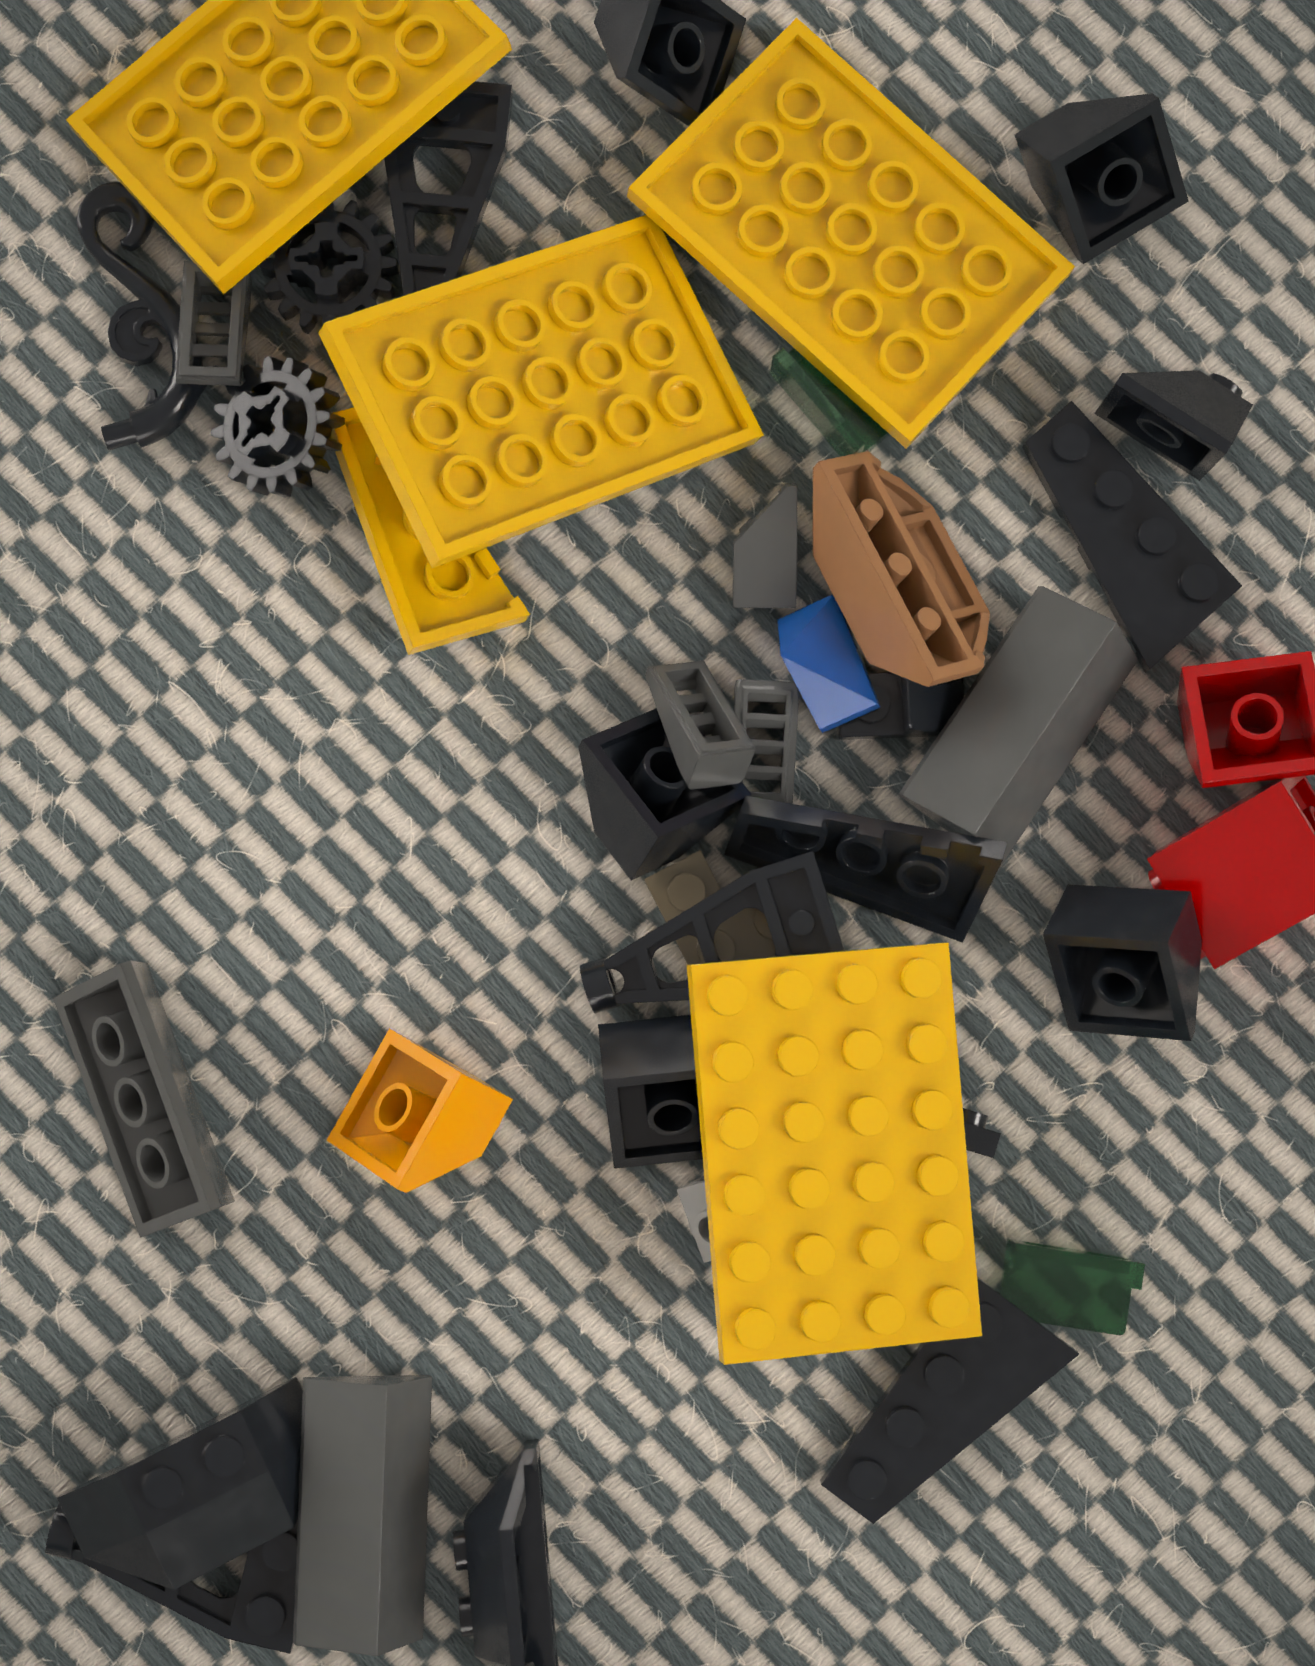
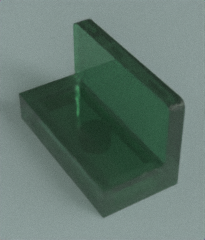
M782 348L773 355L770 374L840 457L851 454L855 455L865 451L870 452L890 435L796 349H792L788 353Z
M1007 1239L1000 1294L1039 1323L1120 1336L1126 1331L1132 1288L1142 1290L1145 1264L1133 1258Z

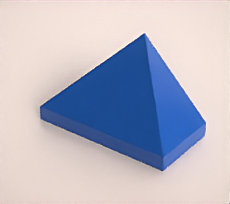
M833 594L777 619L780 655L822 733L881 707L850 627Z

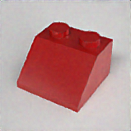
M1311 651L1181 668L1177 697L1178 711L1187 759L1202 788L1315 775V666Z

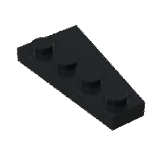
M1073 401L1068 403L1022 446L1060 518L1065 519L1079 545L1077 549L1089 570L1092 569L1109 600L1107 604L1119 626H1123L1137 651L1135 655L1145 673L1242 587L1237 579Z
M746 796L724 855L761 868L814 851L827 893L963 943L1003 861L1008 842L981 837L976 838L970 835Z
M978 1276L982 1336L921 1343L820 1479L823 1487L872 1524L1079 1355L1077 1350Z

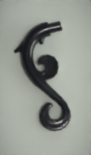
M117 181L101 184L90 191L79 205L76 217L78 232L88 252L105 270L139 299L119 307L110 318L108 328L110 347L124 363L136 367L149 364L158 357L163 346L157 337H143V332L148 326L157 325L163 329L170 343L172 372L168 384L159 396L156 389L149 390L145 405L140 409L129 411L130 418L101 427L102 435L109 451L137 442L142 448L171 435L186 421L197 400L207 387V385L177 384L175 379L181 306L169 292L113 252L102 242L99 236L98 224L101 217L111 212L124 213L129 217L131 225L128 234L120 240L123 249L131 252L145 243L155 221L132 194ZM197 336V338H196V343H197V344H200V343H199L198 336ZM194 356L193 366L203 367V357Z

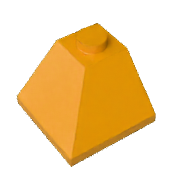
M389 1028L328 1136L327 1141L394 1188L407 1193L481 1157L513 1099L473 1074Z

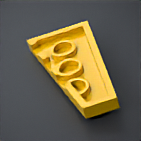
M355 408L333 412V414L345 418L343 426L332 429L331 438L342 444L341 450L335 451L408 655L525 622L530 616L529 611L519 596L513 597L498 573L501 569L487 548L435 568L431 567L383 466L374 464L375 449Z

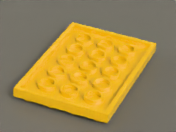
M207 0L70 115L66 121L85 145L213 284L225 294L508 54L512 47L508 36L472 0Z
M798 18L628 187L627 198L905 449L912 444L1057 290L1075 268L1068 259Z
M647 215L327 321L318 332L432 568L751 446L764 435L664 231Z
M941 942L687 965L719 1361L724 1365L982 1336L949 943Z

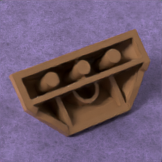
M869 451L818 461L813 467V557L868 663L926 687L977 674L984 667L985 656L983 652L987 641L990 611L934 507L901 478L880 468L881 461Z

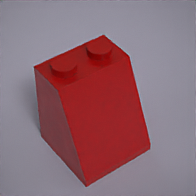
M1306 776L1271 781L1161 847L1147 858L1153 868L1148 871V877L1154 889L1191 891L1202 938L1201 959L1207 957L1214 970L1315 914V791Z

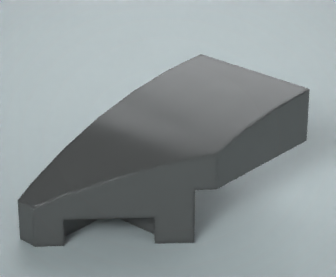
M786 483L778 491L779 494L739 529L740 534L733 540V608H796V483Z

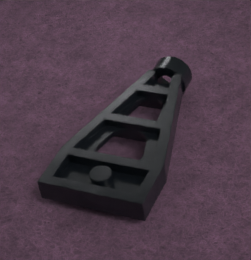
M473 82L384 158L404 296L461 277L507 154L513 99L512 85ZM420 146L460 149L469 152L471 163L462 187L455 194L425 193L419 188L416 182L413 158L415 151ZM418 212L456 217L451 247L446 255L420 254L415 248V216Z
M814 851L751 870L607 959L603 957L581 964V979L593 1012L595 1014L619 1007L620 1004L689 1000L688 980L669 983L662 981L658 977L653 962L655 952L662 946L684 936L691 935L698 939L705 963L723 962L719 958L715 946V932L722 922L746 908H756L765 915L776 949L774 957L845 951ZM611 969L617 970L623 976L624 985L619 993Z
M58 1504L48 1533L46 1554L79 1561L226 1639L288 1654L293 1649L298 1518L293 1529L248 1551L238 1592L230 1597H219L196 1585L193 1581L173 1590L84 1558L60 1504Z

